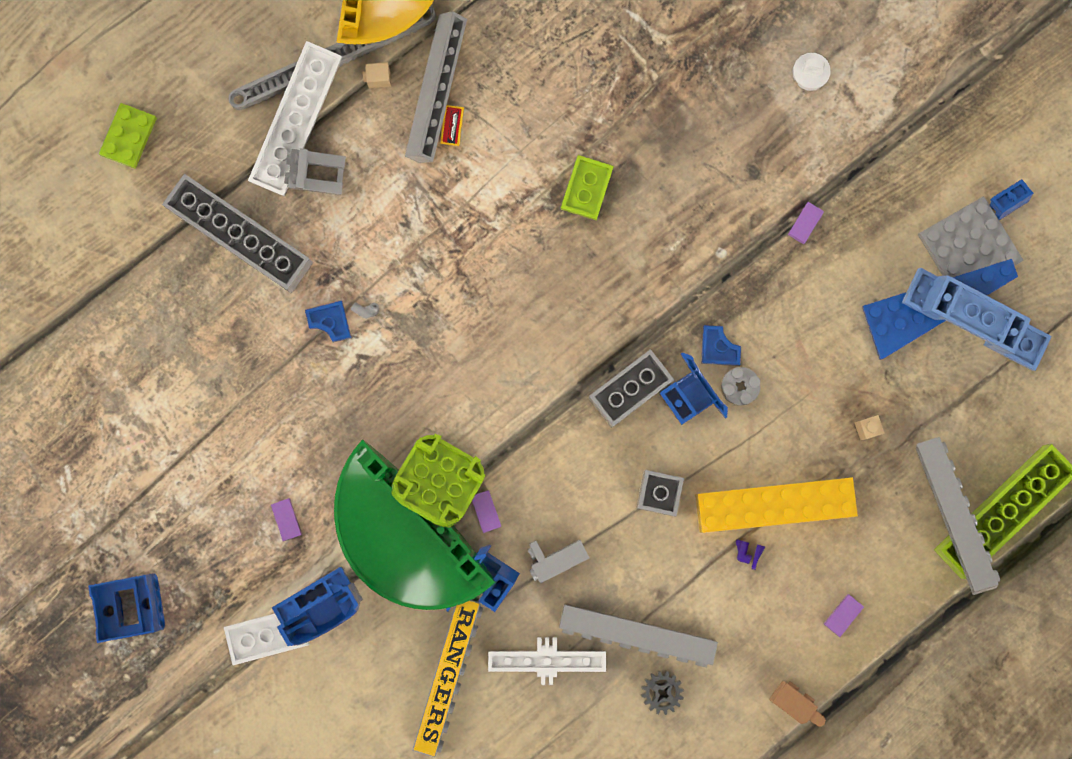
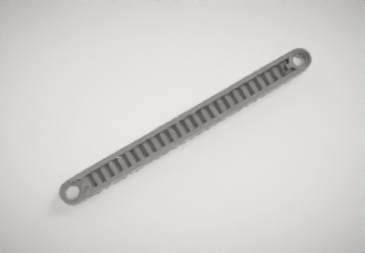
M430 6L428 9L431 12L429 18L421 17L409 29L387 40L369 44L336 43L325 49L342 56L339 67H341L344 63L347 64L351 60L354 61L357 57L369 54L370 51H376L377 48L389 45L390 42H396L397 39H402L405 35L409 36L410 33H415L418 29L431 24L435 20L434 8ZM297 62L233 90L229 94V103L236 110H244L252 105L260 104L261 101H267L268 98H273L276 94L280 95L283 91H286ZM238 95L244 97V101L241 104L234 103V98Z

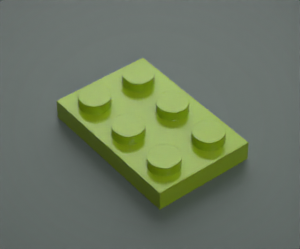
M120 103L99 155L136 169L157 117Z
M578 155L561 210L597 221L614 166Z

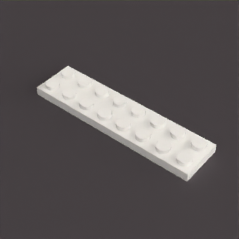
M306 41L248 179L249 182L285 196L288 189V184L284 183L285 172L290 170V165L286 164L287 153H291L292 149L300 150V148H305L342 56Z

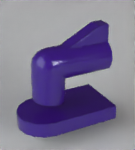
M736 539L738 549L737 560L750 564L752 556L747 555L749 542ZM757 545L752 570H756L758 560L765 546Z

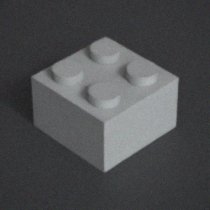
M644 470L636 509L676 517L684 478Z

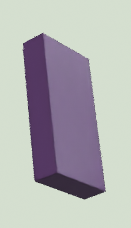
M807 202L788 235L805 244L824 211Z
M489 490L476 494L472 502L483 533L502 527Z
M288 498L271 504L282 541L302 535L291 499Z
M847 594L824 622V625L838 637H841L864 606Z

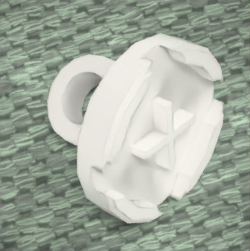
M806 53L800 56L792 69L794 81L798 83L797 85L800 88L808 91L821 88L830 77L828 61L817 53Z

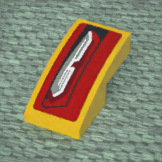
M446 105L440 144L460 146L464 107Z

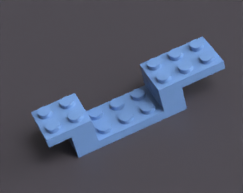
M923 268L917 269L902 301L903 304L934 320L945 319L985 340L984 346L1032 371H1036L1052 337L1029 325L1031 319L948 275L936 276Z

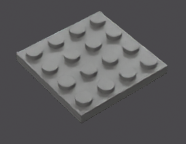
M984 196L918 234L943 276L956 277L1009 259L1013 260L1014 266L1024 261Z

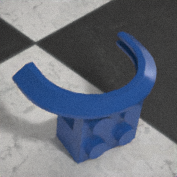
M681 353V357L691 373L661 391L660 395L681 425L712 404L715 405L726 419L728 414L726 404L720 400L696 365L694 358L691 355Z
M487 545L479 549L474 560L481 559L479 563H484L494 578L495 583L482 593L479 602L495 612L515 584L520 573L488 553L491 545Z

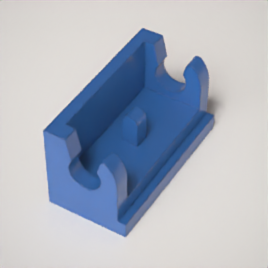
M1021 179L992 197L989 205L996 211L995 215L998 220H1001L1028 203L1034 193Z

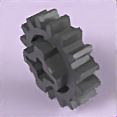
M658 671V676L651 673V680L645 678L647 686H641L645 690V693H642L641 696L647 698L644 704H650V711L656 708V714L663 710L664 714L667 715L668 709L675 712L674 706H681L678 700L684 699L680 695L681 692H684V689L678 687L681 681L675 682L676 676L673 674L669 677L668 671L664 675H662L661 671ZM658 680H665L664 683H656ZM673 685L675 688V697L671 695V689ZM650 688L654 691V696L652 700L649 694ZM659 689H665V692L667 693L666 696H660L658 692ZM661 702H669L667 705H660Z

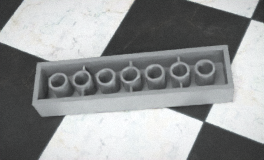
M186 174L181 177L162 204L173 214L290 293L294 291L313 264L307 256Z

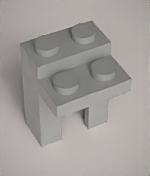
M302 148L300 150L292 149L291 153H287L286 164L290 165V170L285 172L284 183L288 184L289 189L341 195L346 156L311 152L308 149ZM308 164L338 168L337 181L331 182L306 178Z
M536 540L529 543L530 548L528 552L533 560L537 559V562L531 564L532 569H530V573L534 581L539 580L540 584L589 559L581 540L546 557Z

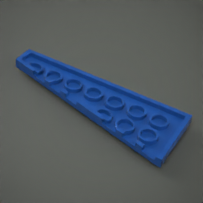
M1009 259L952 278L985 295H989L1017 278L1018 275L1013 260ZM906 292L862 306L880 360L946 320H934L903 304L902 301Z

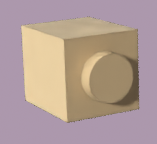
M388 62L365 64L366 71H363V81L367 82L369 88L391 87Z
M879 415L854 422L860 441L885 434Z

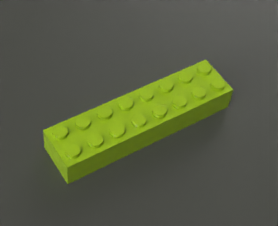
M1052 444L1043 445L971 513L975 515L977 525L975 526L977 532H981L984 537L985 544H983L985 551H989L991 557L1072 480V464ZM948 535L934 551L961 579H966L950 535Z

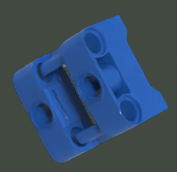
M155 573L88 586L94 609L97 643L165 629L159 581ZM133 588L139 623L124 626V614L119 591ZM148 598H149L150 608H148L147 605H146V601H147ZM109 606H112L114 609L112 616L108 613Z

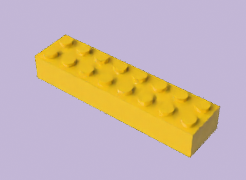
M853 477L695 494L700 533L858 516Z

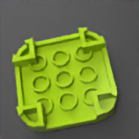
M437 434L426 435L422 438L420 437L415 442L396 474L392 484V496L401 505L432 523L450 528L457 524L465 515L475 494L484 481V468L477 456L473 458L442 440V436Z

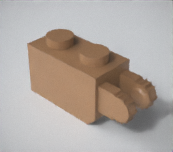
M782 681L769 698L771 702L800 724L811 721L818 727L825 725L826 720L824 716L816 711L818 707L813 704L815 700L807 693L804 696L798 692L799 687L791 681L788 684Z

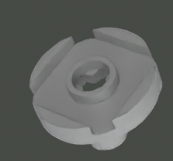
M734 368L723 377L721 383L725 399L737 406L751 403L759 395L760 379L748 368ZM744 382L746 389L738 391L736 383Z

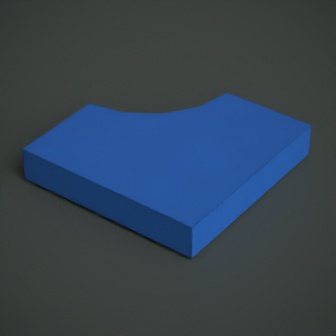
M343 301L305 310L309 328L325 331L333 343L352 338Z
M704 325L701 364L740 366L741 346L734 345L726 338L723 326Z

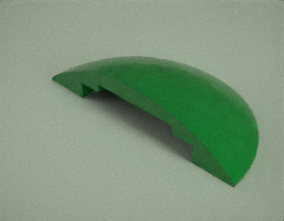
M361 440L341 471L334 500V522L338 541L346 560L356 575L381 597L401 606L421 610H439L454 607L476 598L495 583L494 578L484 563H479L481 559L474 560L477 555L454 525L450 528L436 525L401 505L392 496V484L399 469L370 444Z

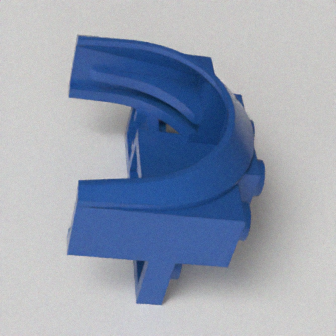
M341 566L273 606L272 609L281 623L277 628L287 646H298L327 633L357 613L360 601L363 598L355 584L350 582Z

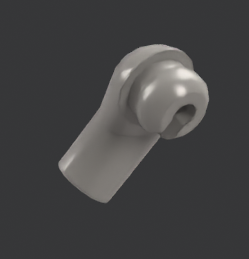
M355 302L351 307V311L367 319L379 313V305L371 303V305L363 307Z

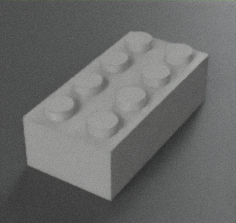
M650 349L589 395L588 398L612 428L669 385L674 379Z

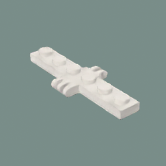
M537 637V651H488V672H537V677H541V685H545V677H549V685H553V677H557V672H606V651H557V637H553V645H549V637H545V645H541L542 638Z

